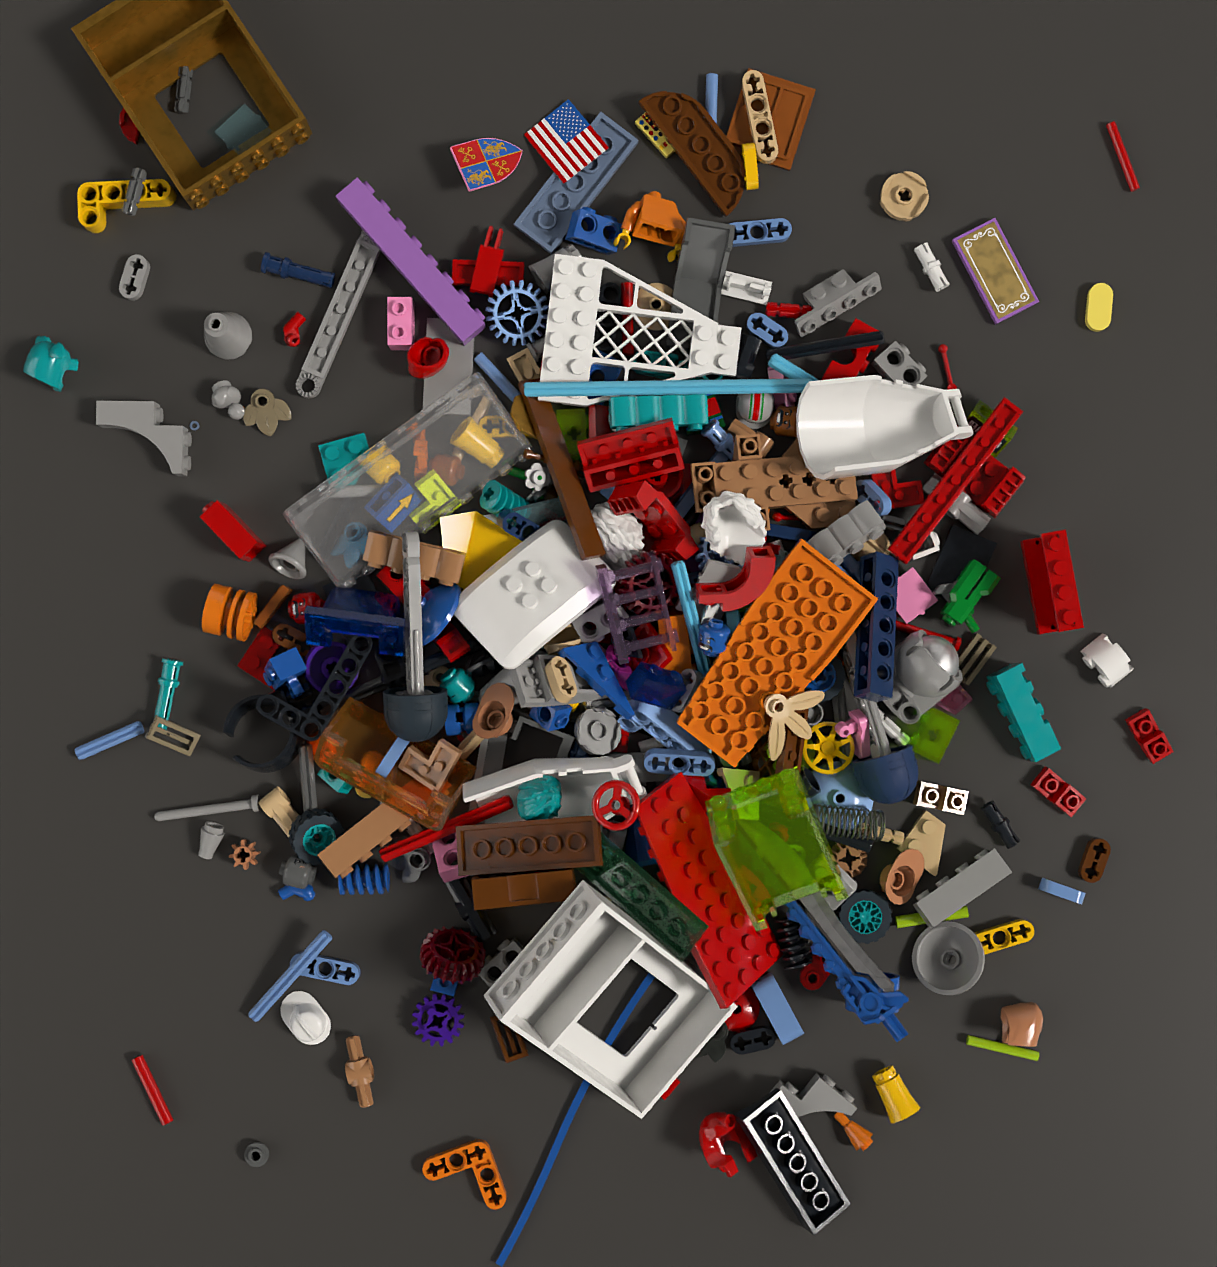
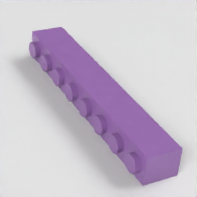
M357 177L336 195L338 202L465 346L486 328L483 322L486 319L478 308L473 310L468 304L470 300L461 289L458 292L452 286L454 283L452 278L445 271L441 273L436 268L438 263L430 253L425 255L421 251L422 244L414 235L408 236L404 231L406 229L404 223L398 217L394 219L388 213L391 209L384 200L380 199L378 201L373 196L375 191L367 181L362 183Z

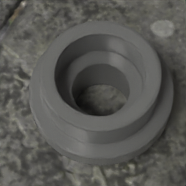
M261 1142L251 1143L245 1150V1160L252 1167L263 1166L269 1158L267 1146ZM255 1151L259 1152L260 1158L255 1159L252 1153Z

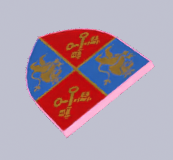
M494 138L476 139L450 147L469 192L494 185L506 179L518 165L523 151L509 142Z

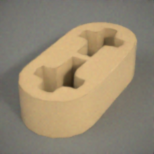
M556 656L551 659L545 666V673L551 692L560 703H568L577 694V687L571 668L562 657Z

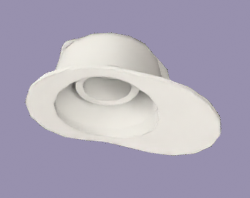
M294 991L285 997L280 1008L281 1017L293 1035L302 1043L308 1045L319 1044L324 1041L330 1033L331 1022L327 1013L315 998L303 991Z

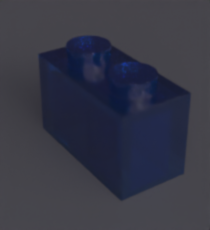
M640 662L625 681L631 699L671 710L687 691L680 673Z

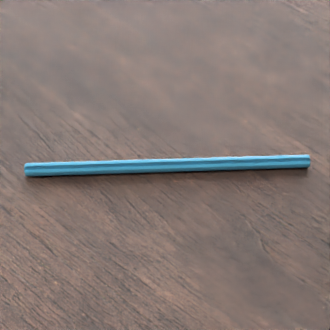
M738 379L524 383V395L526 397L802 393L806 384L813 380Z

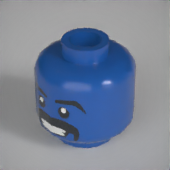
M710 619L708 623L702 624L699 628L698 647L703 651V654L710 657H718L720 653L724 652L731 635L730 628L724 625L720 619Z

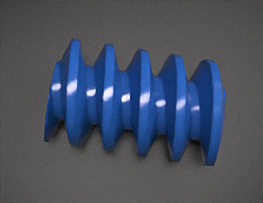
M387 863L384 864L383 870H379L378 864H375L373 871H370L368 864H365L363 871H360L359 865L356 864L354 870L343 879L339 875L338 886L340 895H344L347 889L350 895H354L356 889L360 895H363L366 888L370 895L374 894L376 888L379 894H383L385 888L389 893L390 872Z

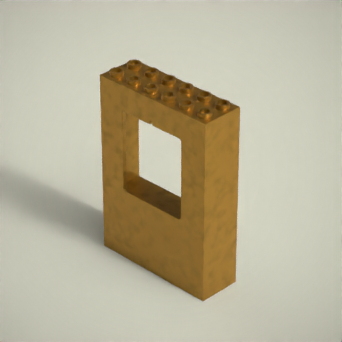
M115 0L71 28L192 210L204 208L209 204V200L215 196L224 195L229 191V187L235 183L246 181L250 176L249 174L266 168L271 160L276 157L285 156L291 147L296 144L301 145L310 138V135H312L305 116L227 0ZM222 54L268 121L269 126L239 145V152L233 149L210 165L202 168L155 97L180 79L181 76H178L180 66H188L189 71H194Z

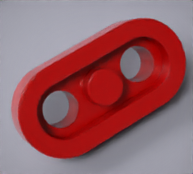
M812 954L813 962L804 966L799 974L800 982L808 990L819 989L830 975L829 972L824 970L822 957ZM815 974L817 976L816 980L809 982V975Z

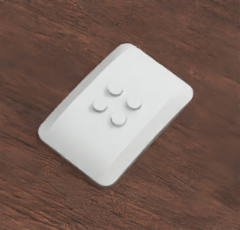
M552 520L513 548L460 593L459 603L454 616L505 669H515L615 586L616 576L600 558L582 561L570 527L561 520Z

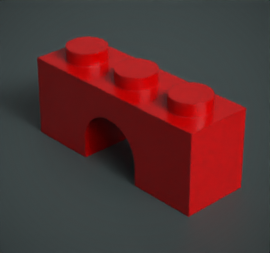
M855 318L845 336L879 330ZM879 345L850 349L853 353V362L843 365L832 360L821 380L856 377L858 372L863 374L870 362L866 360L870 351L875 353Z

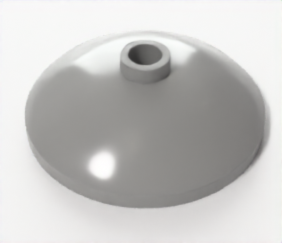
M946 921L939 923L932 929L928 927L919 935L912 952V964L916 976L926 988L942 995H957L969 990L979 980L984 969L985 955L979 938L971 929L956 922ZM951 956L956 957V962L954 964H950L949 962Z

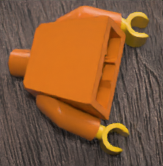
M652 191L649 194L643 195L641 201H636L627 210L621 226L623 231L615 238L614 246L616 247L619 240L623 239L625 241L623 250L626 249L631 243L629 232H632L634 237L672 247L675 246L667 256L668 261L672 262L675 260L676 254L679 258L686 222L679 214L677 206L673 201L663 199L659 192Z

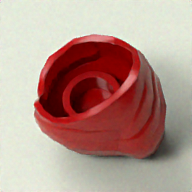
M424 337L414 342L407 352L409 373L415 378L426 379L442 370L449 357V348L446 342L441 338L432 339L430 337Z

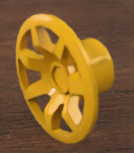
M821 722L814 725L811 731L812 733L815 731L818 737L815 743L807 744V739L804 741L803 757L806 763L813 770L822 774H835L844 770L854 756L855 746L851 734L847 736V739L839 741L835 739V725L837 724L835 722ZM833 726L829 735H823L818 728ZM849 742L850 753L847 757L839 749L840 746ZM807 748L815 750L817 756L813 762L810 761L807 755ZM837 756L846 760L844 764L834 769L833 758ZM822 759L827 760L829 770L820 769L815 765Z

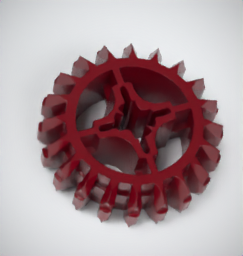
M653 550L650 551L649 555L646 551H641L640 558L635 554L632 555L633 563L627 560L624 562L628 567L627 570H619L621 574H624V577L616 579L618 583L623 584V586L617 588L619 593H624L620 600L627 602L626 607L628 609L634 608V613L640 614L642 612L646 617L650 615V612L652 615L658 616L659 609L664 613L667 612L666 604L674 606V602L671 599L673 597L679 598L678 593H675L677 588L671 568L673 559H665L664 553L657 555L656 551ZM657 565L663 570L666 581L659 580L658 571L656 570ZM647 566L646 568H644V572L641 576L635 577V575L641 568ZM652 580L655 583H658L652 584V586L647 587L644 584H641L647 583V581ZM633 586L640 587L643 602H640L635 596ZM660 590H664L663 593L656 600H654L656 593Z
M443 926L441 930L434 929L432 933H428L421 944L420 960L422 968H426L427 974H433L434 979L440 978L443 983L451 981L452 984L458 981L463 985L466 980L471 982L474 977H478L485 964L486 950L483 947V943L478 942L477 936L472 937L471 931L466 933L462 928L456 930L453 926L450 929Z

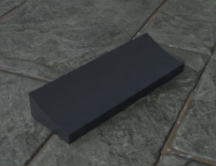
M775 1088L762 1099L733 1114L803 1228L815 1235L851 1205L780 1089Z

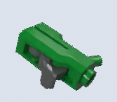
M974 559L970 560L956 581L937 585L933 591V595L942 594L947 601L940 612L943 615L942 619L953 627L956 624L962 625L965 622L971 633L978 631L980 628L972 617L974 606L981 596L990 595L1001 578L988 569L987 571V567Z

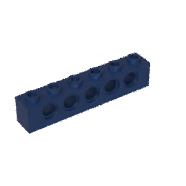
M877 551L862 556L860 560L859 584L877 597L878 600L857 627L854 696L873 702L893 698L899 559Z

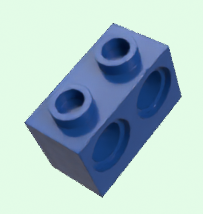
M582 207L572 213L565 240L606 255L617 252L619 243L615 247L614 240L622 233L623 229H621L622 224L618 223L615 217L597 215L594 209ZM582 220L588 225L587 231L583 230L581 226ZM604 228L609 232V239H606L603 235Z

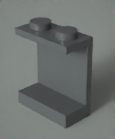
M520 715L519 719L514 718L509 732L513 733L511 737L513 740L518 739L524 723L548 732L532 718ZM560 729L549 731L551 734L564 738L556 757L567 758L575 736Z

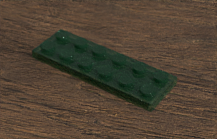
M601 832L603 866L578 867L576 869L676 958L683 962L709 926Z

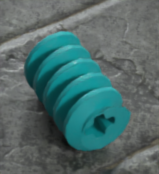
M490 480L484 486L480 497V506L496 517L504 509H512L526 518L529 516L531 505L527 500L496 480ZM509 518L506 521L511 525L517 524V522Z

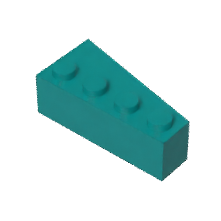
M1011 663L986 676L988 680L986 686L992 695H996L999 701L997 707L1002 716H1007L1011 724L1008 726L1014 738L1018 737L1022 745L1019 748L1023 757L1031 762H1038L1061 750V747L1047 719L1043 720L1041 717L1044 715L1041 703L1031 695L1034 687L1031 681L1022 675V672L1026 671L1023 663Z

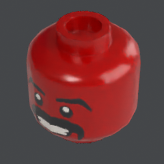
M315 592L295 594L288 603L289 616L298 624L317 623L326 611L324 600L320 599L319 595Z

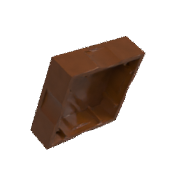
M575 868L488 878V874L474 876L471 880L474 910L565 901L577 887Z

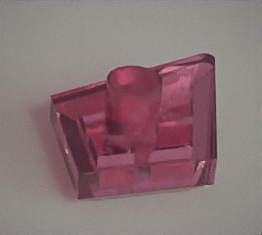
M959 685L936 705L956 715L973 699Z

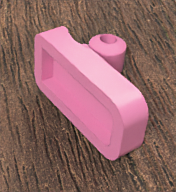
M859 709L849 711L850 720L838 722L835 725V731L843 738L851 734L855 746L854 754L859 759L869 757L871 755L869 720Z

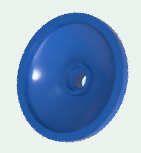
M453 583V586L441 584L429 590L424 596H421L423 645L435 639L454 615L461 593V588L456 583Z

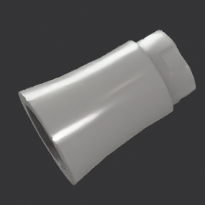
M573 244L568 245L565 249L561 248L539 262L529 265V270L534 280L545 294L551 291L555 254L582 257Z

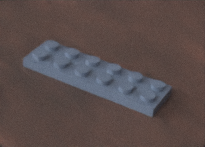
M602 112L591 123V127L609 148L566 183H563L553 172L514 223V227L551 255L565 239L572 213L582 207L589 208L638 144V139Z

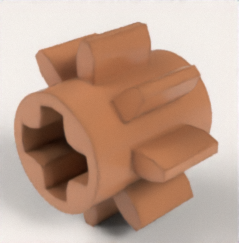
M246 839L241 840V846L237 844L232 845L235 851L229 855V858H234L236 861L234 867L241 864L244 870H247L249 862L253 865L258 863L254 858L261 851L255 850L256 842L247 844ZM240 852H249L250 856L245 859V856H241Z

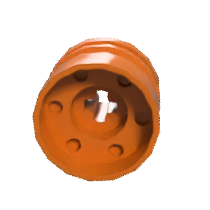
M214 584L205 602L202 615V631L221 636L227 626L226 634L228 638L233 639L236 636L237 640L245 642L254 626L253 621L257 615V593L248 592L246 594L245 590L239 589L233 599L232 587Z

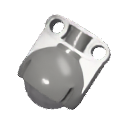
M919 630L911 633L895 647L893 698L883 702L904 723H916L922 715L956 689L962 682L963 677L961 670H959V657L954 646L942 637L927 635L924 630ZM906 707H914L917 714H909L906 711Z

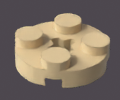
M910 171L891 175L881 189V207L890 217L896 220L907 222L918 217L927 206L929 200L927 185L924 179ZM908 191L910 200L901 201L898 193Z

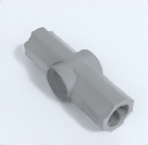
M934 473L924 484L923 491L929 495L941 477ZM964 492L959 495L946 512L949 517L955 520L958 519L977 535L986 527L991 519L981 509L976 507L972 503L971 498Z

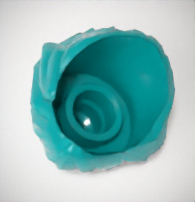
M543 775L541 778H535L519 785L518 789L520 791L517 794L516 800L518 815L522 819L529 821L558 817V811L562 806L560 804L562 789L561 783L557 778Z

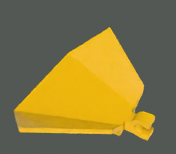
M477 511L440 517L443 547L466 553L460 581L457 584L463 590L498 560L523 542L505 532L497 524Z

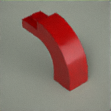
M771 546L746 547L745 563L742 571L729 581L695 583L694 593L698 603L704 605L719 603L722 612L742 608L756 600L766 590L774 574L776 557Z

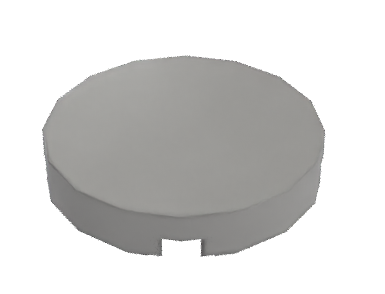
M593 707L584 710L578 716L574 724V736L577 744L583 751L590 755L600 756L609 753L617 747L621 739V726L612 711L604 707Z

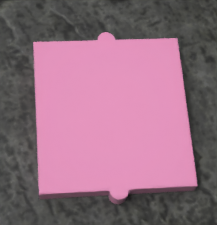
M913 567L898 577L896 612L905 624H908L918 615H924L925 610L936 603L938 599Z

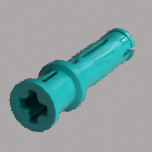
M162 658L161 662L164 664L161 677L158 678L160 691L155 715L169 720L174 691L180 684L178 681L180 666H183L184 662ZM161 723L158 724L159 727L167 730L168 726Z

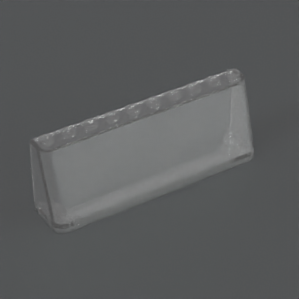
M477 372L466 378L284 511L283 516L339 590L343 588L347 590L357 582L356 579L362 574L366 576L376 569L368 566V561L362 560L370 530L401 537L403 532L417 531L418 534L420 532L426 533L434 527V522L440 519V517L450 516L454 512L453 508L460 503L464 505L472 500L473 494L480 489L482 491L490 480L495 479L499 475L502 477L508 474L513 469L512 466L518 461H526L527 459L523 458L525 449L532 451L535 449L524 433L518 430L511 415L483 376Z

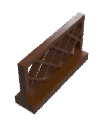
M809 709L794 711L807 721ZM784 724L785 742L782 752L777 759L776 770L772 765L775 761H772L766 753L768 740L762 744L761 738L754 744L751 750L752 762L749 763L748 770L760 771L759 784L761 788L759 789V800L795 806L805 739L793 733ZM762 757L765 764L759 769L758 759ZM768 770L771 778L766 782L763 774ZM773 785V792L771 794L769 788Z

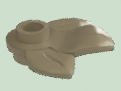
M264 388L258 389L252 394L251 403L245 408L243 416L246 426L257 424L260 431L268 436H272L275 432L278 420L287 421L292 418L287 403L284 400L275 398L270 390ZM259 397H265L267 404L261 405L258 402Z

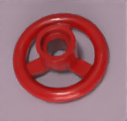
M611 780L602 784L594 793L592 812L597 822L604 828L614 831L623 830L631 826L637 819L640 812V798L636 790L629 783L621 780ZM613 788V797L608 805L599 808L600 798L603 793ZM622 789L626 790L632 798V812L629 810L630 802L628 798L621 795ZM616 801L620 802L618 810L614 807ZM608 813L623 815L626 820L620 823H612L607 821L603 815Z

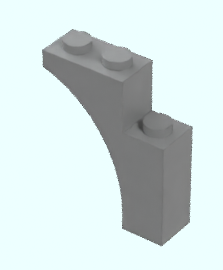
M96 401V425L102 428L130 430L145 436L162 452L172 474L187 476V471L191 469V457L188 456V447L192 443L191 433L184 426L160 425V422H163L164 414L163 409L160 408L158 403L154 401Z
M817 1072L799 1095L797 1094L799 1090L790 1082L785 1084L781 1080L770 1091L772 1092L775 1088L780 1089L797 1117L819 1111H835L852 1116L857 1110L853 1102L855 1098L845 1089L840 1092L834 1087L835 1081L826 1074L822 1077Z

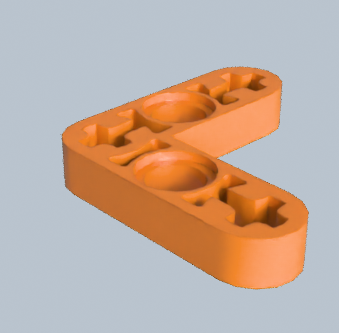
M476 1139L432 1155L425 1160L422 1171L424 1176L432 1181L472 1167L486 1205L494 1210L504 1206L507 1197L506 1190L491 1148L485 1140ZM476 1146H479L480 1149H485L482 1157H479L478 1154L471 1155V1161L468 1162L465 1149H468V1154L473 1153ZM452 1154H460L463 1157V1163L459 1166L451 1164L450 1156ZM442 1158H445L448 1170H445V1165L439 1167L435 1174L433 1170H428L430 1163H434L437 1166L442 1164ZM484 1168L493 1170L494 1177L491 1180H484L481 1177L480 1172ZM493 1184H495L494 1190L496 1194L502 1195L500 1196L499 1202H496L494 1199L490 1200L492 1196L491 1187L488 1186H492Z

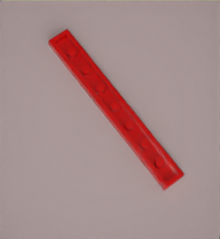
M1007 398L1001 399L888 547V552L905 565L908 564L1024 411Z

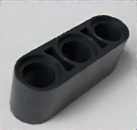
M613 282L605 283L600 289L599 302L606 305L620 306V287ZM612 290L617 294V297L614 300H607L604 294ZM597 311V319L606 312ZM613 313L618 320L619 314ZM614 320L610 324H605L602 321L599 322L606 333L617 326ZM597 326L595 327L594 343L604 336ZM617 331L609 336L614 343ZM611 344L605 348L599 345L596 346L597 350L606 354H610L614 349Z

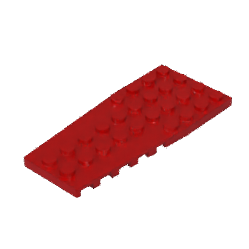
M674 773L640 800L638 820L641 826L637 828L641 836H646L650 845V849L647 850L650 858L656 859L660 871L657 872L660 882L665 881L669 893L666 896L670 905L675 904L679 914L676 916L685 940L720 1009H727L783 955V952L780 951V946L760 906L757 904L755 896L752 895L753 892L683 773Z

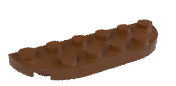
M660 91L649 94L639 100L638 103L719 210L727 217L735 209L742 197L745 170L739 153L707 110L697 100L686 94Z

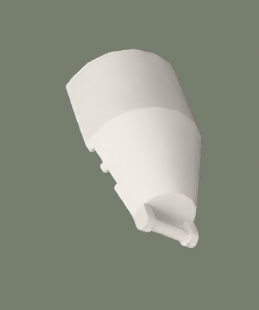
M878 375L809 381L799 397L796 413V431L800 453L806 467L813 476L822 480L890 472L950 440L968 438L974 433L972 427L968 425L960 398L962 396L959 389L943 390L920 384L912 386L903 384V381L897 379L894 382L884 380L882 376ZM949 402H951V404H952V407H953V410H954V414H955V417H956V420H957V423H958V426H959V427H957V424H956V421H955V418H954V415H953V412H952V409H951V406H950V403H949Z
M628 754L617 758H534L463 784V800L465 803L475 799L478 806H482L505 795H509L512 798L514 804L512 809L484 820L485 824L526 821L518 815L516 800L517 794L520 791L518 787L523 782L541 778L543 775L553 776L561 783L562 799L560 804L562 806L558 811V817H553L552 819L593 815L592 799L596 790L605 782L611 780L623 781L620 774L625 771L630 785L638 793L640 800L647 795L645 787L641 786L634 769L635 762L633 757ZM613 788L603 793L600 798L599 808L608 805L613 797ZM622 789L621 795L628 798L630 805L633 804L630 794ZM619 801L615 802V809L618 810L620 808ZM608 813L603 815V817L608 820L615 814Z

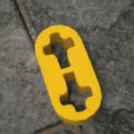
M755 143L742 144L745 189L755 190L759 188Z

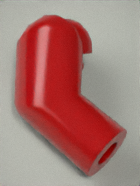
M298 311L283 327L284 341L289 347L299 345L300 336L298 328L306 321V318Z

